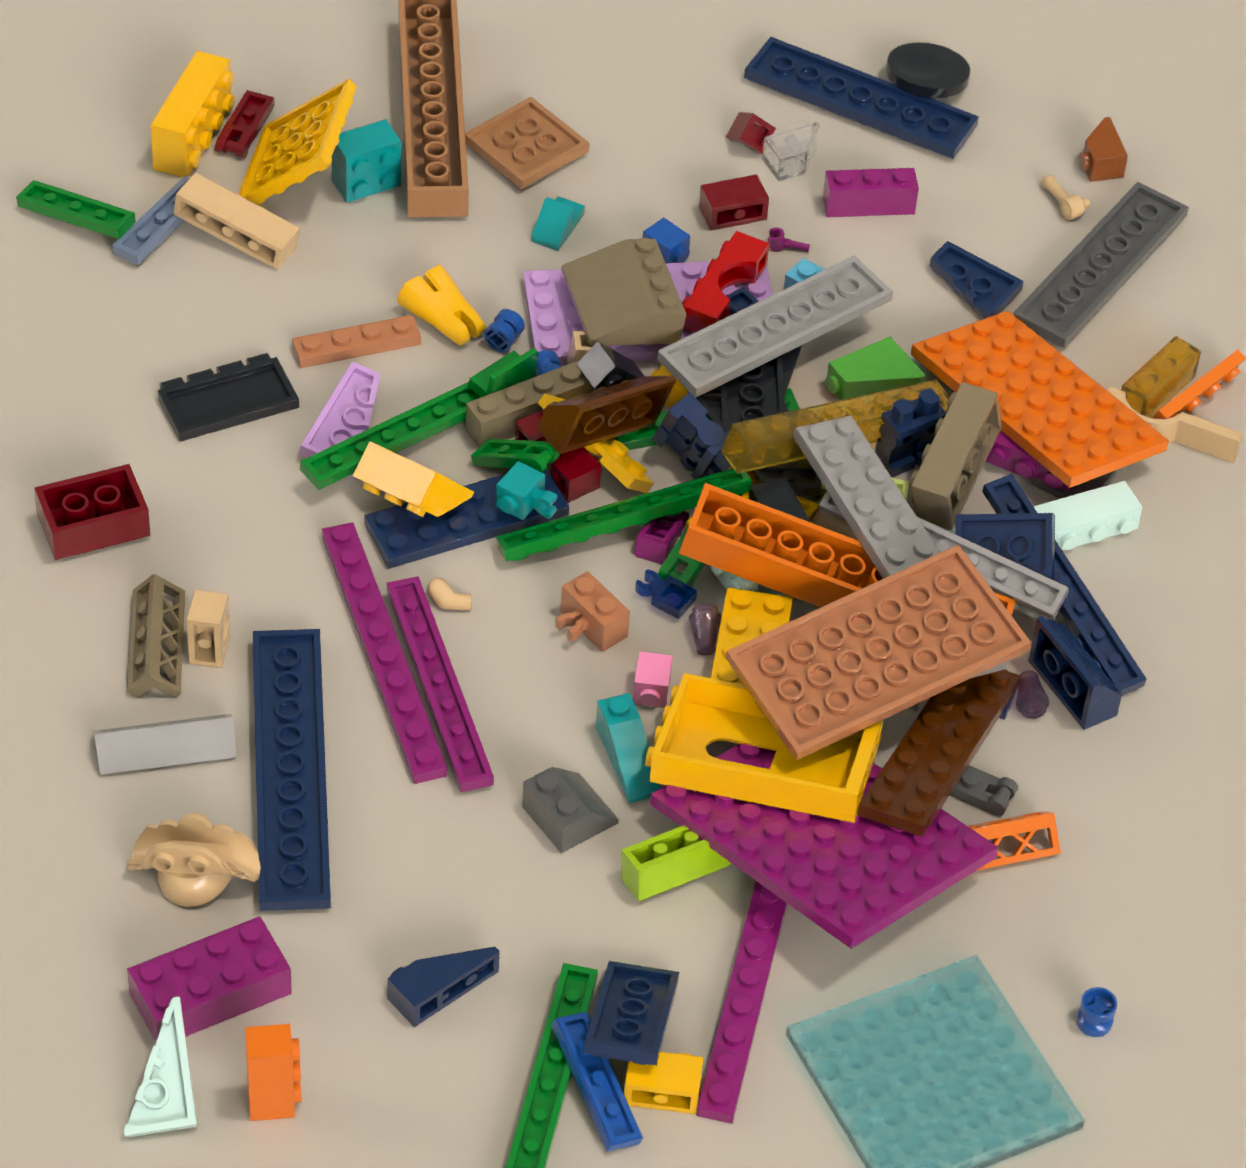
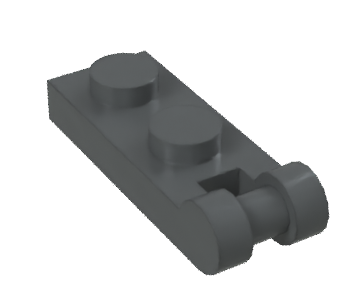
M969 765L950 796L999 816L1003 815L1009 806L1008 799L1014 797L1018 790V785L1011 778L1003 777L1000 779Z

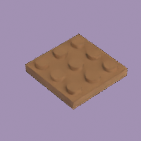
M532 97L525 99L465 133L466 145L521 190L589 152V142Z

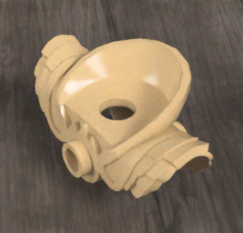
M200 813L186 814L179 822L163 820L159 825L148 824L135 842L134 850L127 862L129 871L135 869H157L158 885L164 897L172 903L184 907L201 906L211 902L224 891L231 877L255 882L259 878L261 871L258 850L246 834L234 831L231 827L223 824L212 826L211 822Z

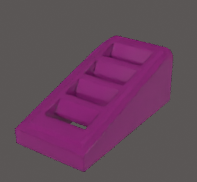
M682 511L679 515L663 516L645 524L636 537L635 556L663 564L674 548L689 518V513Z

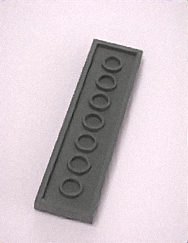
M1137 182L1014 311L1013 315L1039 336L1065 348L1187 216L1189 207Z

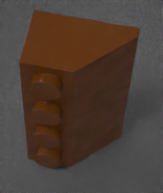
M643 376L630 381L625 380L620 384L607 388L601 387L587 394H578L567 400L552 402L543 410V416L537 429L560 455L653 426L659 418L676 379L674 376Z

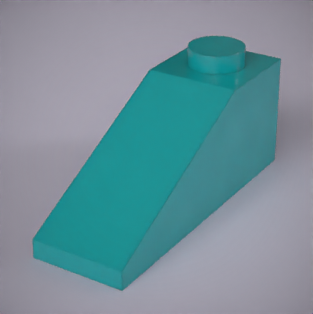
M630 693L597 700L596 728L628 803L651 798V794L661 789L659 783L650 782L651 767H646L645 765L649 745L640 715Z

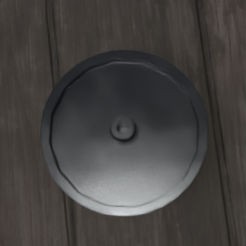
M916 42L900 45L889 53L886 74L894 85L908 93L928 98H945L957 95L967 87L970 77V66L965 58L947 47L932 43Z

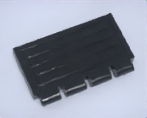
M268 353L246 358V366L239 360L216 367L217 374H214L212 369L189 374L186 376L187 382L185 383L182 377L160 382L158 400L179 442L299 408V398L277 357L270 358Z

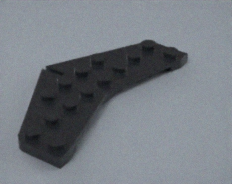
M803 345L696 397L709 411L706 417L710 421L718 423L722 427L724 434L728 431L735 437L730 447L741 456L738 463L744 468L754 484L786 477L796 496L820 497L822 489L821 480L793 438L796 426L785 403V395Z

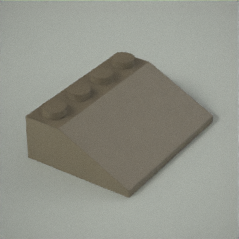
M625 239L562 265L561 271L590 346H594L597 342L605 346L673 344L681 340L686 312L656 239Z

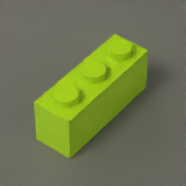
M684 825L621 849L622 881L638 901L731 865V862L709 847V842L706 840L700 841L698 835L693 831H689V828Z

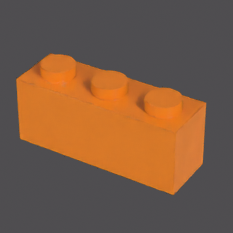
M290 1024L245 1027L250 1121L295 1118V1103L302 1102L299 1038H291Z

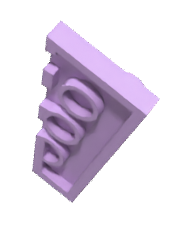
M352 361L301 444L299 454L310 457L369 429L381 374Z

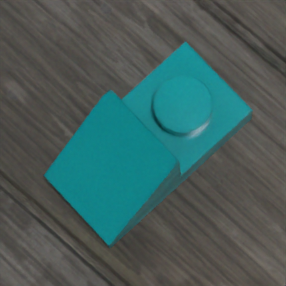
M559 196L555 200L546 197L532 233L531 242L559 251L584 216L585 206Z

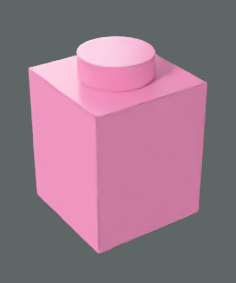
M639 651L634 681V704L665 708L670 687L673 656Z

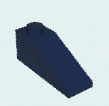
M494 946L415 960L406 967H399L387 978V999L413 1027H416L498 973L500 951Z

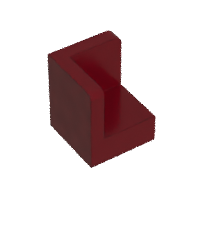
M739 112L726 138L731 141H739L756 153L763 154L776 128L754 113Z

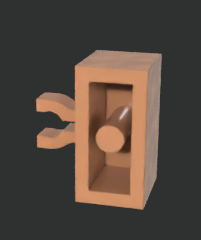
M588 571L562 586L560 610L562 615L556 618L555 627L560 631L566 626H571L567 633V638L571 642L579 638L581 633H583L599 650L604 652L628 637L630 610Z

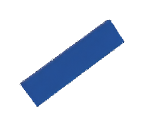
M588 1012L555 1018L551 1026L606 1151L609 1152L640 1144L643 1136L609 1060L595 1055L584 1054L585 1040L591 1023Z

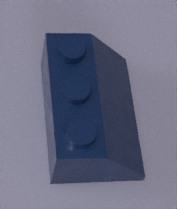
M1045 616L1038 617L1028 660L1029 663L1083 730L1117 716L1122 697L1118 685L1115 682H1111L1102 671L1099 662L1088 654L1081 640L1074 636L1065 625Z

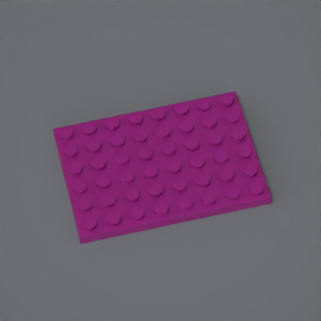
M738 744L715 758L770 769L776 751L747 744ZM873 763L863 797L882 770L875 763ZM666 785L652 793L650 805L679 826L684 825L689 828V831H693L698 835L700 841L706 840L709 842L711 849L850 949L996 859L998 853V846L943 809L939 811L925 835L921 837L859 816L858 813L855 823L671 785Z

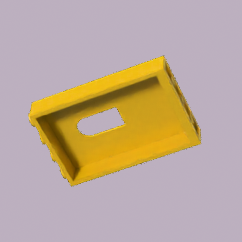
M684 673L679 686H673L670 697L671 706L666 705L663 712V726L658 725L654 736L655 747L649 746L645 765L646 767H651L650 782L855 823L859 803L862 800L881 741L883 720L796 761L745 685ZM715 741H728L774 750L776 753L770 769L714 758L708 754L706 747Z

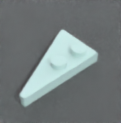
M180 997L172 998L169 1007L166 1009L156 1044L153 1046L142 1084L135 1097L136 1101L128 1124L126 1123L124 1128L126 1138L198 1127Z

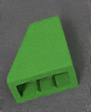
M890 336L829 362L825 382L830 393L835 394L843 404L897 401L901 399L913 400L918 399L920 391L924 390L926 375Z

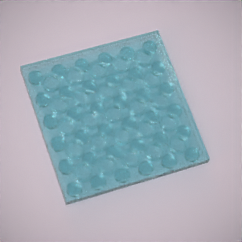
M977 955L787 1026V1038L866 1168H986L1083 1129L1084 1118Z

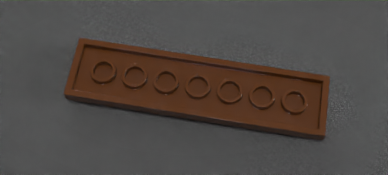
M1004 669L968 679L930 697L859 803L858 815L923 837L1011 700L1015 690L1018 689L1021 675Z

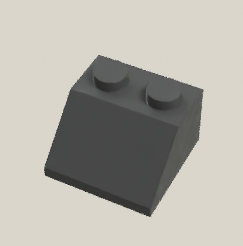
M550 767L523 781V809L560 853L575 847L619 822L617 816L580 773Z

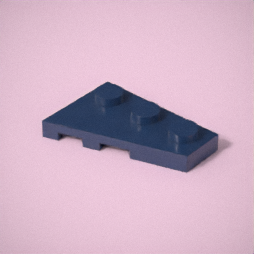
M949 241L931 256L930 267L983 318L999 314L1023 288V280Z
M1054 513L956 515L955 535L1054 580Z

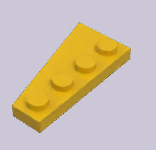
M544 393L538 404L545 409L552 402H560L566 399ZM611 438L585 446V449L593 454L603 456L599 462L626 488L647 493L654 483L646 475V468L639 462L632 460L628 455V448L621 442Z

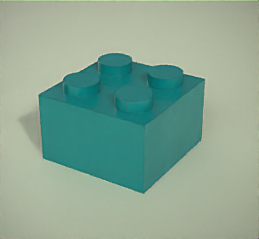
M386 119L340 133L339 143L331 157L332 181L346 203L401 186V140Z

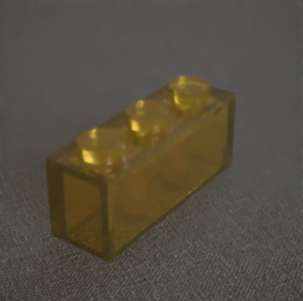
M1175 336L1122 384L1121 390L1126 392V400L1131 408L1140 415L1152 418L1195 378L1201 350Z

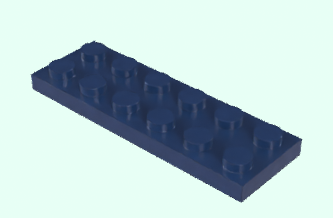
M546 468L542 472L545 474V491L557 494V500L552 504L557 507V510L550 519L533 509L524 520H521L496 507V485L506 475L502 474L465 485L464 487L474 491L472 498L439 517L428 512L425 513L424 517H421L407 510L408 503H404L401 507L397 505L364 515V524L386 566L390 569L568 516L569 505Z

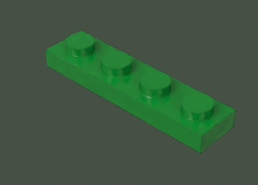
M35 180L16 196L18 207L116 239H120L136 223L135 213Z

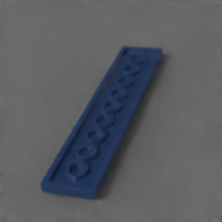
M320 629L253 631L257 833L261 868L259 876L260 911L331 908Z

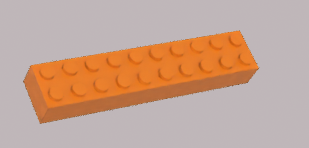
M707 483L703 487L678 553L818 607L828 605L883 579L858 540ZM995 593L1012 616L1016 600Z

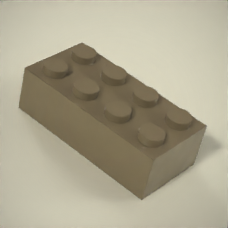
M964 382L961 383L957 393L953 392L947 405V414L945 418H940L937 422L935 438L932 444L926 445L922 455L923 463L919 471L915 470L912 473L909 482V488L912 489V504L915 505L916 516L950 530L954 528L956 515L961 513L1002 428L998 393Z

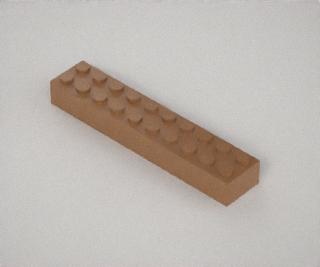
M398 0L408 217H468L469 187L457 0Z

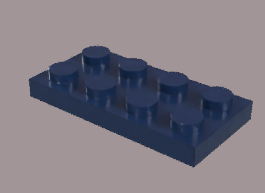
M609 961L586 1036L584 1054L595 1055L603 1059L614 1058L632 1061L640 1065H657L678 987L680 972Z

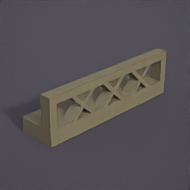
M152 574L133 590L127 693L137 698L152 687L173 698L181 693L185 590L156 574ZM164 593L174 598L172 607L165 598ZM163 616L167 618L168 622L172 626V632H169L168 628L164 624L162 620ZM162 641H164L167 648L171 652L170 658H168L165 651L161 647ZM161 667H163L168 675L170 682L160 677Z

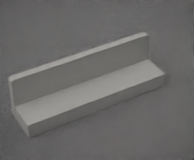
M230 713L94 730L99 773L102 775L229 759L237 756L233 716Z

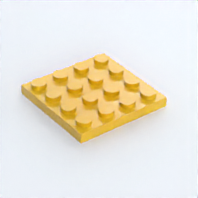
M350 78L264 125L238 193L241 197L259 206L268 197L274 194L280 195L287 187L296 182L298 184L302 183L309 175L317 171L322 172L329 167L332 162L333 151L339 143L341 129L347 121L348 110L354 102L353 96L357 86Z

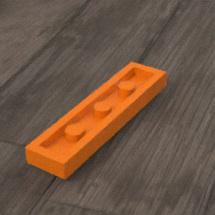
M1237 349L1162 407L1152 419L1176 417L1183 411L1190 414L1202 403L1201 397L1205 396L1209 399L1222 387L1219 383L1224 380L1228 384L1241 373L1238 367L1246 357Z

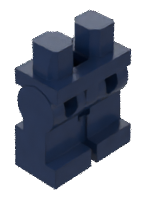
M931 388L920 391L919 398L913 401L901 399L893 402V408L882 413L881 420L884 424L880 428L881 438L877 439L875 453L891 478L915 469V464L918 466L922 465L924 449L927 444H932L935 438L937 422L940 418H945L947 414L940 406V397Z
M689 392L668 410L652 440L660 447L664 444L670 446L681 457L682 465L688 471L693 472L691 476L694 479L730 470L741 458L730 447L735 437L728 431L724 434L722 427L718 423L710 421L706 417L709 411Z

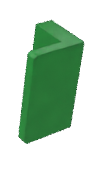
M532 348L520 356L513 350L470 377L468 388L479 397H484L533 378L539 352Z

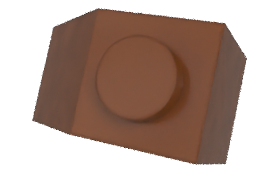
M1104 117L1085 140L1084 151L1079 156L1080 167L1082 171L1086 172L1090 182L1124 178L1128 155L1110 117Z

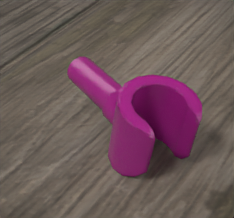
M775 227L769 230L770 237H768V243H770L769 248L772 251L779 252L786 247L809 252L810 244L785 238L783 229Z

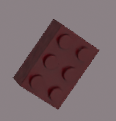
M130 464L34 487L37 516L55 560L150 536L149 509Z

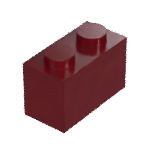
M757 174L700 186L699 209L710 231L767 220L769 196Z

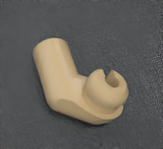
M439 577L432 579L428 583V594L441 609L471 610V594L454 593L447 582Z

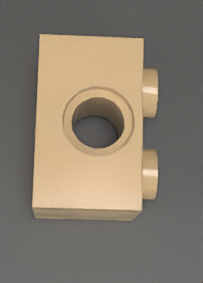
M195 589L186 619L189 663L222 668L231 638L229 595L216 591Z

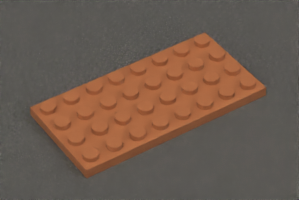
M956 545L727 650L726 659L797 761L1030 651L1032 642L961 547Z

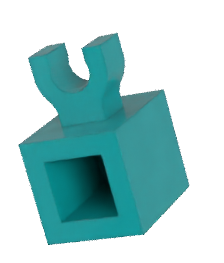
M519 461L496 485V507L521 520H524L533 509L548 519L557 510V507L552 505L557 500V494L545 491V474Z

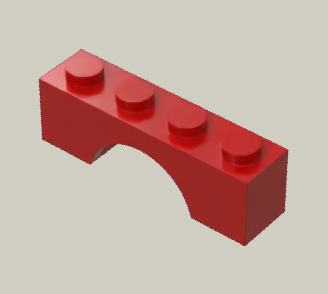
M736 231L729 241L725 240L717 259L710 261L705 276L698 278L691 296H686L682 301L686 312L683 329L696 333L728 317L730 299L722 291L734 284H755L767 266L770 243Z

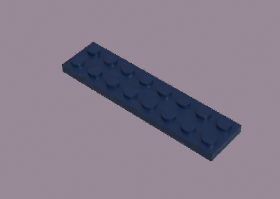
M773 37L767 40L744 70V78L952 159H954L978 125L979 116L932 98L908 93L891 82Z

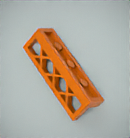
M1039 811L968 826L987 840L994 839L992 843L998 846L1004 836L1009 835L1019 842L1012 855L1005 856L998 851L997 857L999 858L992 860L978 870L1061 853L1054 812ZM1047 828L1049 848L1038 850L1028 843L1036 830ZM1027 832L1023 838L1017 835L1019 833ZM1025 847L1031 850L1029 852L1021 853Z

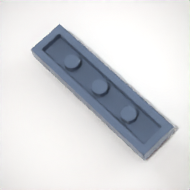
M184 176L112 245L113 254L139 265L185 220L173 214L176 194L190 178Z

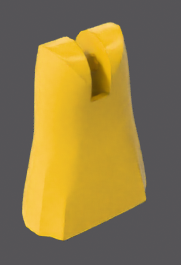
M441 265L427 270L424 273V279L421 276H416L405 282L397 297L398 304L431 324L459 346L468 343L470 337H479L486 330V325L481 316L464 298L450 274Z

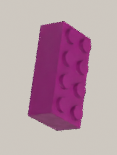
M261 916L127 968L129 994L155 1042L159 1036L166 1009L174 997H180L185 1036L187 1037L292 994L291 968Z

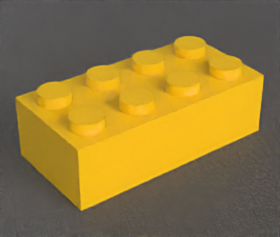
M196 51L151 123L153 170L183 178L184 176L188 177L192 169L198 167L202 152L210 147L213 134L216 130H220L225 114L231 112L234 106L235 96L231 94L234 74L230 71V59Z
M727 587L711 678L743 684L726 659L727 650L790 622L793 597Z

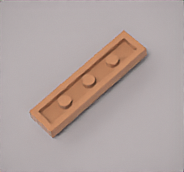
M413 315L292 338V347L300 368L421 345V334Z

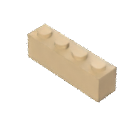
M196 172L176 194L174 215L277 270L297 247L300 227Z

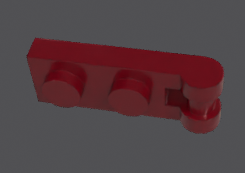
M247 90L219 134L215 150L224 154L227 151L235 153L236 157L245 159L252 142L275 106L274 97Z

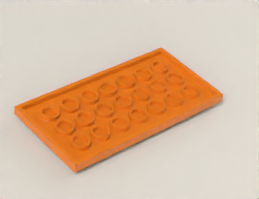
M1009 311L912 344L911 355L956 393L962 382L997 392L1002 421L1001 431L1069 488L1167 451L1169 442L1167 438Z

